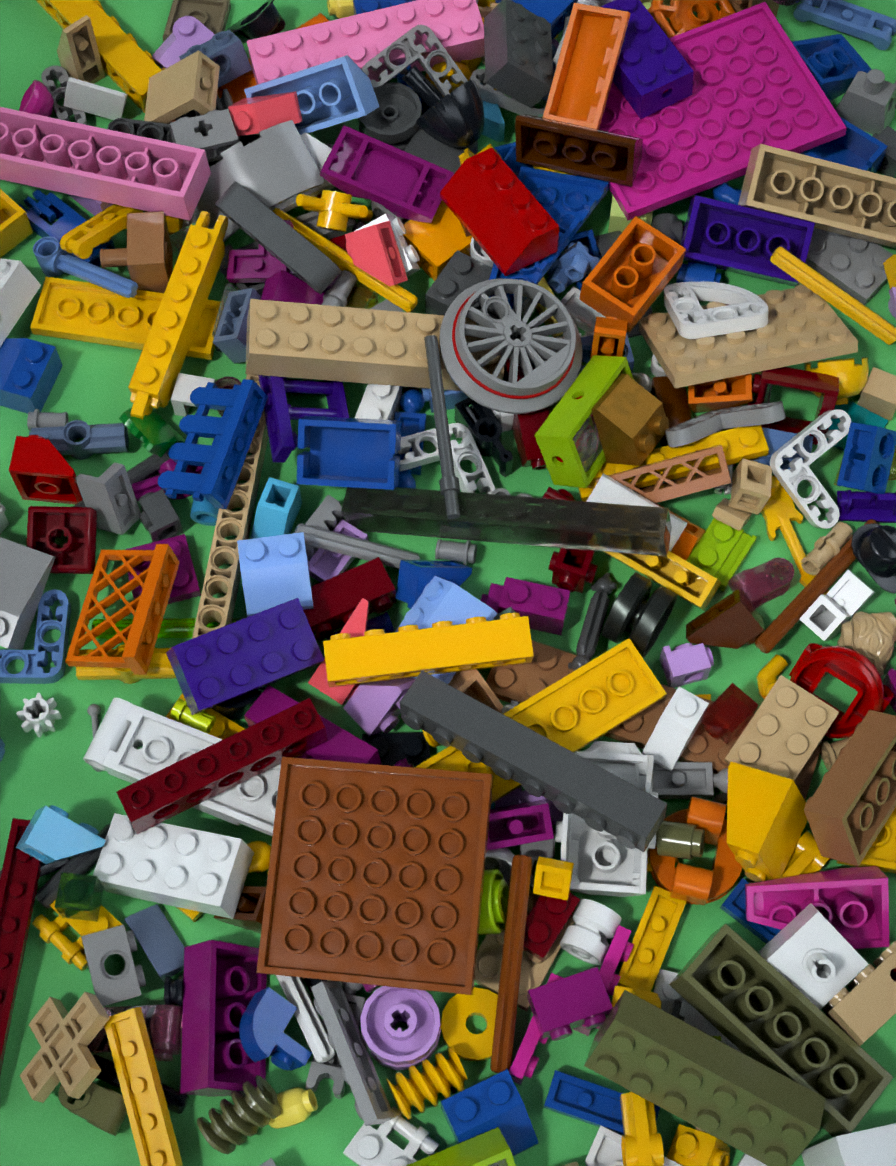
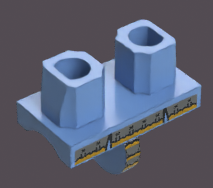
M581 242L570 243L546 272L549 275L546 282L553 291L559 294L575 281L578 282L584 278L586 274L594 269L600 259L590 255L587 246Z

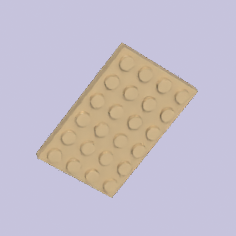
M803 284L791 289L781 291L770 290L765 294L757 295L764 300L769 309L768 324L759 329L699 339H687L679 334L668 312L652 313L638 321L640 333L674 388L857 353L858 340L829 304ZM709 302L707 305L701 307L703 309H709L727 306L728 304L719 302Z

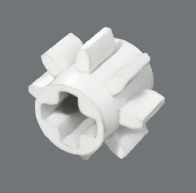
M37 693L36 698L30 700L24 698L23 702L25 705L23 711L16 713L18 718L24 721L21 725L24 732L27 733L33 729L38 738H41L42 733L49 730L55 732V720L61 719L62 716L58 710L54 709L57 706L54 698L52 697L45 701L40 693Z

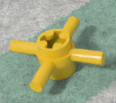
M322 190L321 198L305 194H298L296 197V204L303 207L304 210L319 212L316 226L346 232L348 217L368 222L373 216L372 211L367 206L351 204L352 195Z

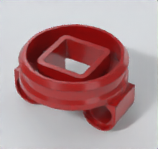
M810 643L804 649L789 674L791 676L790 681L839 711L838 716L825 734V737L842 739L851 737L857 724L862 722L869 710L883 713L894 697L891 689L882 683V679L875 666L865 656L855 650L842 646L824 647L816 643ZM827 672L858 691L845 713L814 694Z

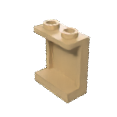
M198 50L150 77L144 121L170 124L172 120L193 109L201 115L215 110L220 66Z

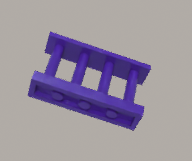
M258 375L260 388L268 395L264 413L273 462L285 463L291 452L298 447V435H296L295 431H292L291 420H298L306 415L349 418L343 382L287 380L286 377ZM286 393L326 394L328 409L291 407L290 404H287Z

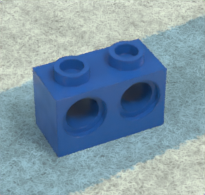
M851 422L837 485L875 494H885L896 447V431Z

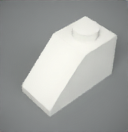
M679 686L662 713L642 754L654 755V763L671 772L703 720L709 703Z

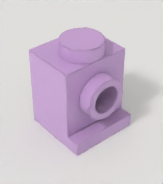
M692 643L681 644L674 651H671L669 645L664 646L659 659L668 686L671 688L708 679L711 667L714 666L712 652L709 647H704L703 643L697 645Z

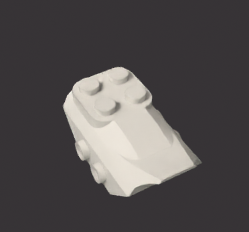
M594 741L586 750L574 752L658 798V793L652 792L654 755H643L635 743ZM563 812V821L556 822L555 841L561 843V861L574 863L570 891L589 895L617 897L646 894L648 849H655L656 834L645 852L637 848L629 849L620 844L612 834L604 830L602 832L596 831L589 827L583 818L574 813L566 814Z

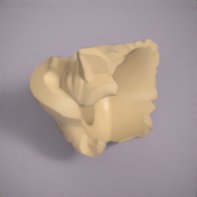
M860 611L855 613L850 621L841 624V636L836 646L850 648L861 653L875 666L879 675L882 676L884 675L883 670L886 669L887 663L892 656L894 643L896 642V618L891 612L868 614Z

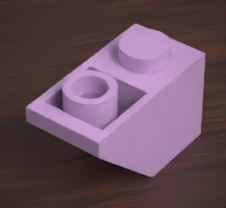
M402 678L361 684L343 708L369 737L382 731L388 733L399 723L398 716L401 713L399 702L416 678Z

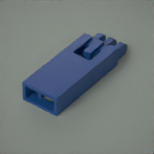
M36 189L32 195L38 202L28 196L23 201L29 209L19 204L26 211L34 232L42 238L47 236L55 237L59 243L63 235L87 221L52 192L45 195ZM48 217V220L50 222H53L55 219H57V221L52 225H49L46 221H44V219ZM110 239L108 242L93 248L91 256L87 259H81L71 253V256L100 267V249H115V246Z

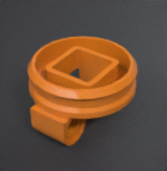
M691 796L688 809L677 811L664 819L665 821L697 825V829L705 830V843L716 846L712 870L679 862L675 867L676 858L658 855L657 848L648 849V858L653 870L650 871L651 875L660 888L671 892V898L687 901V904L705 905L722 898L735 885L742 871V866L735 860L733 852L727 845V820L724 818L726 804Z

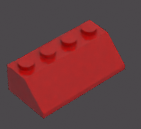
M492 147L467 158L440 191V198L504 276H508L557 252L560 226Z

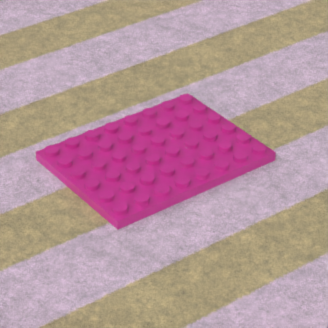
M766 2L669 38L694 71L691 96L640 119L612 81L599 128L603 131L643 139L642 159L633 185L627 186L609 182V189L627 221L635 216H641L745 175L751 149L759 144L802 153L845 136L847 129Z

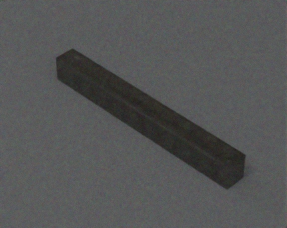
M347 487L341 510L346 522L365 532L664 557L668 556L672 531L669 508L466 492L457 494L460 517L448 519L445 498L441 495L440 490L396 487L394 490Z

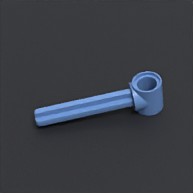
M47 236L40 238L33 246V252L42 272L48 277H57L65 272L126 298H134L137 295L138 284L136 282L71 256V253L61 249L60 243L55 237Z

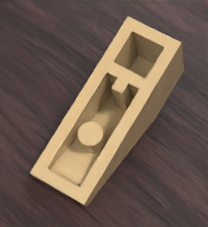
M85 15L62 30L57 54L61 67L66 70L69 77L94 84L104 78L105 73L91 19Z

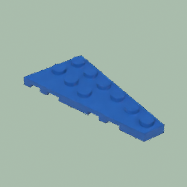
M521 166L518 175L519 180L560 226L558 250L508 276H504L494 263L489 280L508 278L538 284L608 192V181ZM506 293L509 305L513 310L514 294ZM522 296V304L527 299V297Z

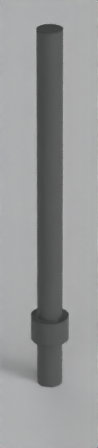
M429 335L424 340L442 478L439 480L440 492L445 498L447 518L457 519L460 517L457 495L460 493L459 478L455 476L438 340L437 336Z

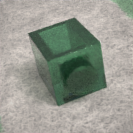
M62 872L55 908L62 918L97 922L104 886L97 876Z

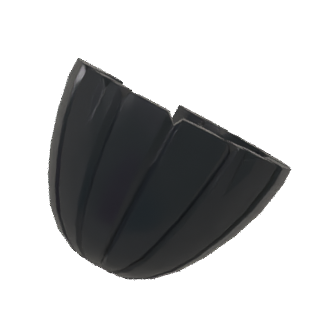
M469 80L457 87L450 94H447L439 102L435 103V106L430 107L417 119L416 123L435 140L450 147L464 148L476 142L483 132L485 115L482 98L474 80Z

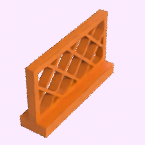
M156 544L155 550L101 549L65 659L68 666L130 668L134 674L147 675L180 564L169 544ZM109 560L122 561L124 563L108 575L105 572ZM151 561L149 568L139 575L133 570L141 562ZM130 571L134 578L118 589L114 581ZM108 585H111L115 592L98 602V593ZM140 585L143 588L141 595L129 603L124 596ZM121 599L126 606L109 617L105 609ZM102 612L106 620L92 630H89V621ZM132 613L134 616L132 624L120 631L115 624ZM110 627H113L117 634L100 645L96 637ZM93 640L98 648L86 656H78L80 649ZM123 641L125 648L122 657H109L106 654Z

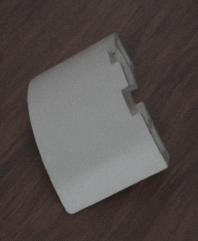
M292 120L260 131V138L243 146L241 141L221 153L223 157L221 161L210 166V177L196 206L199 213L201 211L210 213L209 229L214 228L219 215L225 216L214 204L234 181L239 183L269 209L324 183V178L320 176V171ZM229 218L223 242L240 229Z

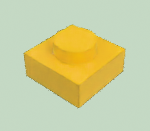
M539 856L536 864L533 894L568 901L574 863Z

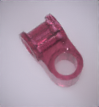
M774 558L757 567L736 574L728 581V585L732 592L740 589L756 609L765 602L782 596L788 591L790 582L794 577V568L788 560Z

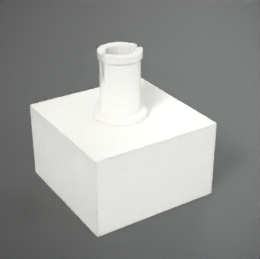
M812 903L802 910L759 951L768 963L819 1009L824 1007L869 965Z

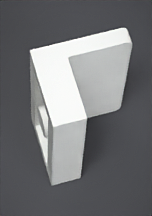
M69 77L63 106L115 120L122 118L128 94Z

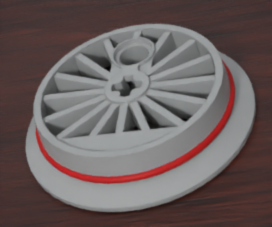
M499 278L479 282L467 288L451 303L440 327V353L451 379L469 398L482 406L498 412L526 414L543 410L564 396L580 371L582 343L575 321L556 296L545 288L529 281ZM506 293L514 294L513 310L509 305ZM522 296L533 300L521 320ZM476 303H479L482 308L481 310H478L473 306ZM538 303L547 309L527 324ZM488 313L495 314L499 319L491 318ZM552 316L558 322L538 327ZM467 317L475 321L477 325L465 324V318ZM563 332L564 339L548 337V335ZM465 336L485 339L467 343ZM494 348L478 361L471 354ZM550 349H556V350H560V351H558L557 353H555L554 351H552V350H550ZM501 355L502 357L492 375L482 368ZM507 359L510 360L508 382L498 378ZM519 361L524 377L517 382Z

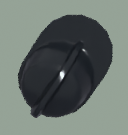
M267 0L256 11L242 18L227 30L233 33L238 32L248 40L280 33L286 24L273 4L274 0Z
M875 523L859 527L852 537L851 546L853 554L878 586L889 593H896V528Z

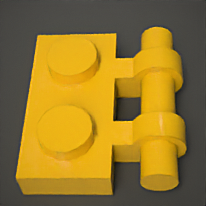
M75 880L63 892L65 900L63 901L59 896L50 905L59 916L50 922L43 914H40L35 918L32 925L40 931L39 936L47 944L52 943L62 952L61 957L69 965L74 964L80 971H84L88 968L81 936L123 924ZM69 925L80 935L77 941L73 943L62 933Z

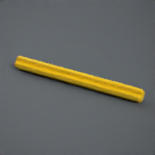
M274 208L273 212L282 220H291L294 224L293 229L330 258L342 271L346 270L353 273L359 282L406 312H412L417 306V296L398 284L390 287L355 266L348 252L281 209Z

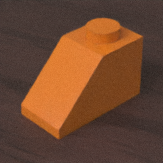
M596 317L590 359L593 355L623 357L628 321L619 320L616 317Z
M752 373L688 386V404L693 413L737 407L753 401Z

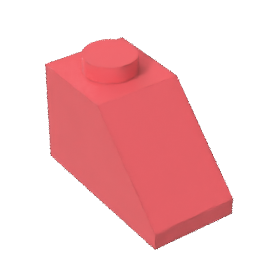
M296 91L244 98L228 107L237 136L259 134L262 130L290 120L294 124L303 121Z
M390 221L345 234L347 241L346 250L355 266L389 287L408 281Z

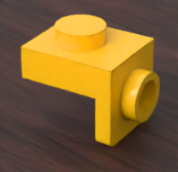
M679 1124L666 1158L682 1166H729L730 1147L708 1133Z

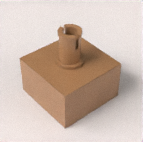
M164 211L128 213L127 248L100 249L102 268L127 266L131 280L138 284V290L164 293L173 272V245Z

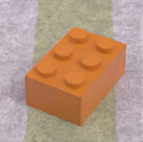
M635 216L582 282L579 300L605 317H616L619 320L628 321L627 332L630 333L681 268L686 248Z

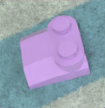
M192 16L181 17L174 23L173 33L162 43L152 57L158 66L166 69L179 62V56L186 53L190 47L209 41L215 34Z

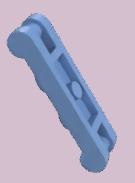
M800 0L801 3L796 6L793 12L794 18L800 22L809 20L873 43L879 50L888 49L892 42L891 36L896 33V20L894 18L843 0Z

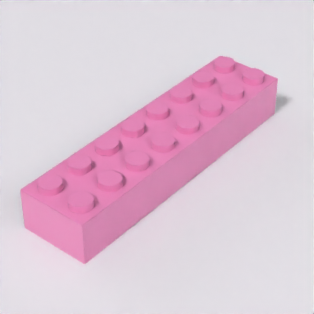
M416 0L248 40L247 47L255 81L258 85L346 55L362 70L368 61L417 25L429 27L454 61L461 62V60L484 57V24L476 0ZM415 33L416 39L414 44L416 46L418 44L424 46L426 53L422 54V56L426 59L437 48L434 45L431 49L427 47L425 41L428 37L426 34L420 36L418 33ZM394 49L389 53V60L393 65L398 66L405 62V54L399 49ZM440 56L433 57L430 61L431 68L435 64L445 61V59ZM383 58L378 60L382 63L380 68L375 71L371 68L368 69L370 81L374 79L376 82H379L378 77L385 69H387L388 74L392 73L386 67ZM418 60L411 64V67L416 65L420 71H425Z
M0 107V180L148 212L164 211L166 216L191 220L211 174L204 149Z

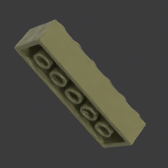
M726 923L711 934L669 984L743 1054L825 1097L821 1126L832 1137L852 1133L893 1079L890 1073Z
M624 990L595 1035L584 1065L768 1166H792L820 1130L825 1097Z

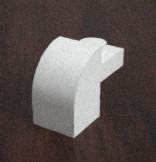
M847 570L826 595L821 594L801 616L800 620L823 641H829L841 631V624L850 621L853 615L858 612L875 591L851 570Z

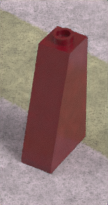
M507 359L504 365V376L502 380L507 382L509 381V359ZM519 361L517 382L524 377ZM548 407L532 413L514 414L512 431L522 467L532 466V470L546 468V463L537 444L535 434L549 416Z

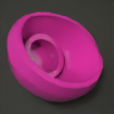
M34 80L26 90L19 111L50 117L53 111L54 99L41 81Z

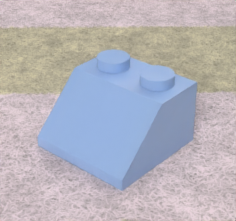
M304 532L237 541L248 617L295 598L299 599L303 610L314 609Z

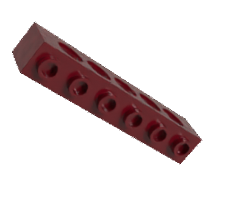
M308 698L116 793L134 830L139 834L281 764L282 757L293 758L328 741L326 728L311 699Z

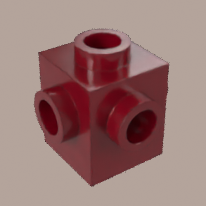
M564 539L559 553L554 551L550 560L548 570L553 571L552 584L557 585L558 588L570 590V592L583 593L586 582L593 583L598 565L593 564L595 548Z

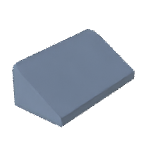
M158 904L136 912L124 919L129 928L133 930L134 936L163 982L166 976L172 977L184 969V946Z

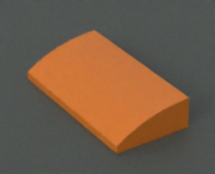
M579 3L573 4L543 118L594 129L600 128L629 23L630 12Z

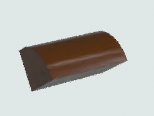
M667 376L653 377L650 393L662 402L665 415L669 420V428L692 419L693 415L688 404L686 386L674 388ZM666 434L660 440L661 447L668 445Z

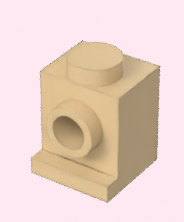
M742 458L732 474L731 498L728 501V507L759 515L771 497V467Z

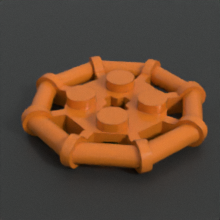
M652 0L651 7L648 9V12L668 38L736 13L729 0H670L669 6L663 5L664 0ZM716 3H717V5H718L719 8H720L719 11H718L717 7L715 6Z

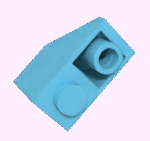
M271 477L268 478L257 504L251 539L290 534L302 505L300 487L298 485Z
M50 805L49 807L44 806L36 810L16 848L44 864H50L103 847L106 840L98 836L99 831L86 823L77 824L68 819L69 814L66 811Z

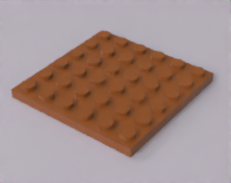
M282 757L256 973L473 995L494 776L485 773Z

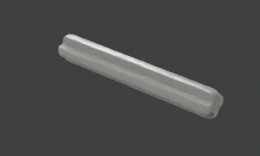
M302 523L298 524L294 532H304L306 545L367 561L379 557L383 565L400 569L401 560L420 559L417 553Z

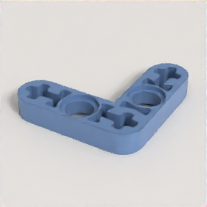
M53 589L42 595L38 605L34 650H0V683L50 684L59 681L63 677L66 667L65 659L67 656L71 604L64 592ZM59 600L61 606L56 608L55 616L57 620H53V614L49 606H53L54 601ZM57 629L61 632L58 641L54 643L43 641L44 634L48 630ZM46 652L52 653L51 659L56 666L50 669V673H45L42 668L48 664ZM16 659L24 661L25 665L21 672L17 674L7 672V666L11 661Z

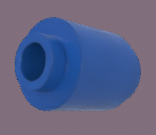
M688 261V264L682 263L681 268L678 270L676 283L701 281L720 283L721 273H716L717 266Z

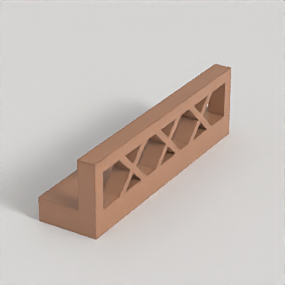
M721 444L607 475L655 504L732 483ZM717 454L720 468L704 472L697 469L704 457ZM697 459L693 466L687 463L688 461ZM682 464L691 469L686 477L675 480L666 478L673 465ZM665 468L662 474L655 471ZM649 472L659 478L656 485L642 489L634 486L640 475ZM633 477L630 483L623 480L626 478Z

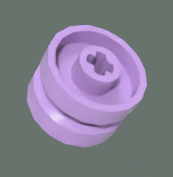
M382 986L376 989L364 1004L360 1017L362 1037L370 1056L382 1066L397 1071L409 1070V1066L418 1067L422 1064V1060H428L436 1051L441 1036L440 1014L432 995L426 990ZM399 1022L407 1024L408 1029L402 1031L400 1027L394 1030L395 1025Z

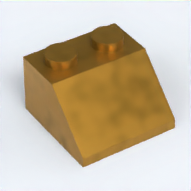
M621 374L591 409L607 463L640 466L666 434L665 430L669 429V420L665 415L662 402L628 374Z

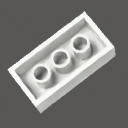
M114 813L105 839L106 842L102 847L92 876V880L109 893L225 918H234L254 855L253 850L242 839L166 823H159L137 834L128 816Z

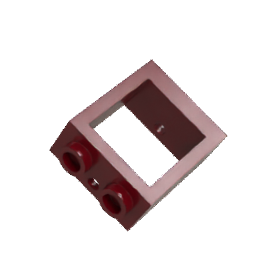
M789 367L761 371L760 375L754 374L752 392L756 393L754 402H749L747 405L763 403L768 384L821 393L815 415L816 419L824 412L834 410L839 393V377ZM786 417L781 421L764 424L761 427L798 434L813 421ZM828 427L826 430H820V431H821L823 434H825V433L828 432L829 427ZM809 434V436H813L812 444L818 445L816 437Z

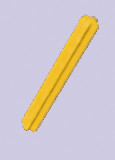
M779 246L772 253L770 261L886 344L891 345L896 341L895 326L783 247Z

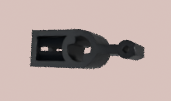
M469 397L455 404V421L468 427L480 454L484 457L492 456L499 466V473L502 476L507 477L511 475L513 456L501 444L502 426L492 410L480 405Z

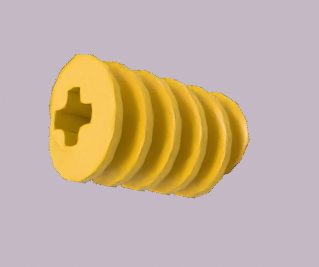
M452 1046L448 1048L449 1060L441 1053L435 1054L436 1066H433L427 1059L422 1060V1073L415 1066L411 1065L409 1066V1079L401 1072H397L395 1074L396 1085H393L386 1078L400 1112L408 1120L412 1119V1106H415L421 1113H424V1100L428 1099L434 1107H437L439 1093L447 1099L451 1097V1087L454 1086L459 1092L465 1090L464 1081L468 1080Z

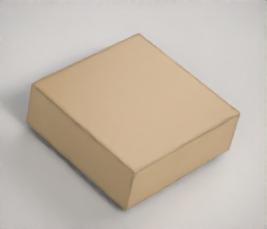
M724 498L716 506L712 516L739 531L747 524L752 513L728 507L729 500Z

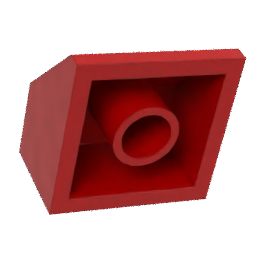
M29 435L28 437L16 436L9 472L22 500L74 505L83 500L75 479L77 477L75 471L49 439L38 435Z

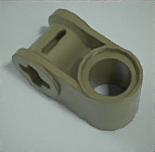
M92 1082L84 1092L86 1095L84 1100H76L74 1102V1099L67 1095L61 1084L58 1095L61 1104L65 1108L87 1120L86 1122L116 1136L127 1115L123 1095Z

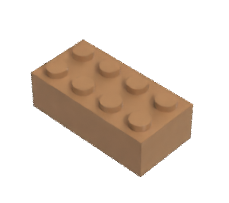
M869 710L862 722L857 724L854 734L846 746L840 750L837 760L831 769L824 774L821 784L814 795L807 800L804 808L821 856L855 866L860 865L896 807V716Z

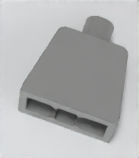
M873 69L868 73L858 71L838 104L836 112L841 118L872 135L875 133L880 134L887 126H890L895 115V84L885 81V75L880 70Z

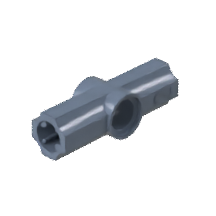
M74 420L62 427L31 428V431H29V435H38L49 439L61 455H71L79 460L87 459L94 453L127 452L129 448L128 428L123 423L88 425L82 420ZM78 438H84L80 442H74Z

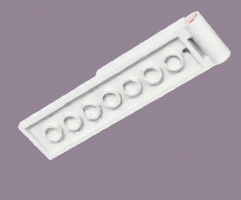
M113 698L83 760L97 769L107 771L108 774L133 784L223 739L136 706L126 700ZM281 764L192 808L237 826L243 824L273 836Z

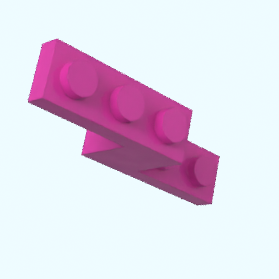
M620 925L617 927L599 971L607 994L613 996L614 988L618 985L621 977L615 974L619 961L627 962L634 946L633 943L628 941L631 930ZM551 973L547 984L563 979V977ZM534 1016L530 1021L509 1071L513 1082L521 1085L524 1076L532 1078L539 1058L534 1056L535 1050L539 1042L545 1045L548 1038H541ZM585 1025L573 1029L589 1036L591 1031Z

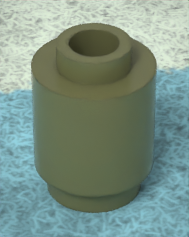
M665 820L662 822L656 832L655 848H657L658 855L692 860L693 857H702L705 845L704 829H697V825Z

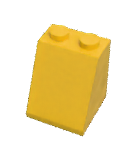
M730 762L728 766L727 845L733 852L735 860L744 869L746 877L752 881L761 882L779 879L782 877L808 820L804 812L806 802L793 779Z

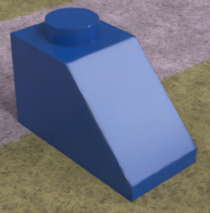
M401 560L395 598L408 603L407 608L411 609L423 593L425 586L430 583L434 576L455 583L460 587L472 574V568L455 561Z

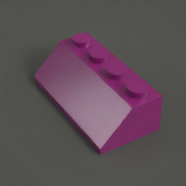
M208 940L184 947L180 1094L217 1097L231 1096V1093L237 1090L245 1096L243 1083L249 1081L257 1087L256 1075L266 1080V1058L258 1062L251 1060L242 1047L239 1035L240 1021L254 994L266 988L267 974L256 973L259 948L216 940Z

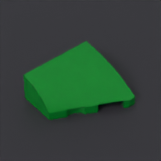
M130 408L119 418L136 438L145 443L143 447L148 452L162 457L175 443H185L186 439L154 410H152L151 414L144 415V418L140 419L131 416L132 408Z

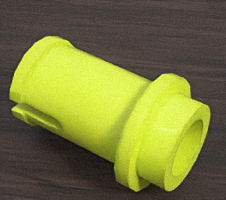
M182 699L177 700L170 713V717L174 718V721L182 722L207 734L211 731L216 721L214 715L204 711L192 716L186 700Z

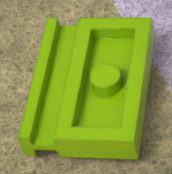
M714 518L686 561L717 578L721 582L720 590L724 592L753 547L757 537L744 533L743 529L738 531Z

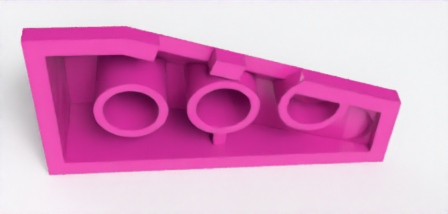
M877 866L839 868L745 884L747 921L782 930L812 903L854 949L890 946L888 877Z

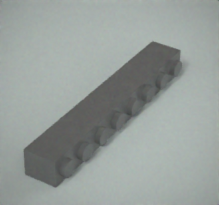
M421 671L399 702L401 718L410 728L426 731L439 744L445 747L453 746L462 751V754L474 763L482 762L491 767L493 772L500 778L505 780L512 779L518 782L529 794L535 797L543 796L547 798L560 811L566 814L574 813L583 818L592 829L600 832L604 830L612 834L620 844L629 849L637 848L645 852L665 819L666 802L424 671Z

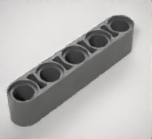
M236 181L214 204L226 217L317 293L322 294L340 274L341 269L330 258Z

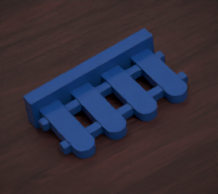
M243 379L241 385L235 384L233 389H220L215 383L208 382L206 387H198L192 391L190 401L198 408L195 415L184 416L179 423V428L187 435L185 443L179 442L172 445L168 452L169 457L177 463L174 471L163 472L158 478V485L166 492L165 495L168 498L176 499L177 494L193 495L192 498L195 501L203 502L205 497L215 508L227 510L268 399V395L254 380ZM209 409L225 410L222 417L207 416ZM198 438H214L212 446L197 444ZM188 465L203 466L201 474L186 473Z

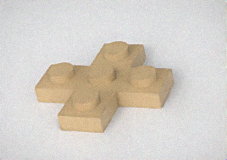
M84 992L69 1013L61 1000L49 997L29 1023L41 1049L19 1076L32 1100L44 1103L59 1082L69 1097L80 1099L101 1072L88 1045L110 1018L96 995Z

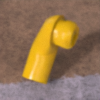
M776 654L757 674L758 690L763 699L766 698L774 686L777 677L788 666L787 661L780 655Z

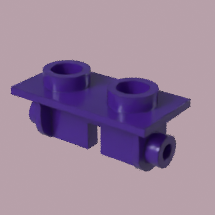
M851 490L837 491V506L840 513L838 521L867 522L869 519H873L876 522L896 523V492L875 494Z

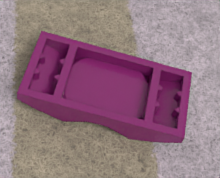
M345 125L320 172V176L344 193L352 195V197L370 199L381 204L397 217L432 223L442 201L440 191L454 175V172Z

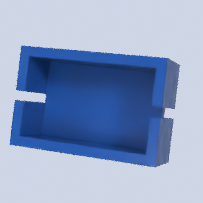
M841 118L847 127L845 136L799 153L876 173L881 167L888 146Z
M307 415L299 418L298 449H305L310 446V451H303L297 455L296 484L394 490L399 486L400 456H394V454L400 451L402 421Z

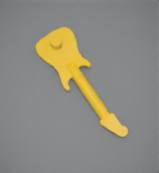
M773 475L771 497L760 513L765 519L767 535L770 541L775 540V531L780 529L800 572L801 578L799 582L806 587L816 575L806 573L801 566V560L806 557V554L791 521H796L798 524H801L803 516L795 508L793 500L775 475Z

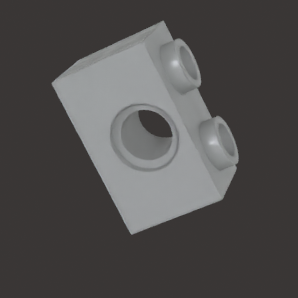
M123 924L81 936L94 992L102 1006L142 995L140 987L146 986L142 966H134L131 952L137 951V945L133 930L126 931ZM111 954H119L125 961L123 971L117 975L108 974L104 968V962Z

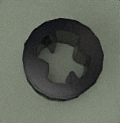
M179 975V978L176 980L172 979L171 976L165 977L164 1003L166 1009H171L174 1004H177L179 1008H183L184 975Z

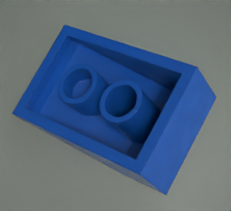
M842 34L792 42L829 101L846 92L858 71L868 73L872 70Z
M28 338L5 339L0 347V406L27 414L28 412H34L35 409H39L40 412L42 411L63 366L55 346Z

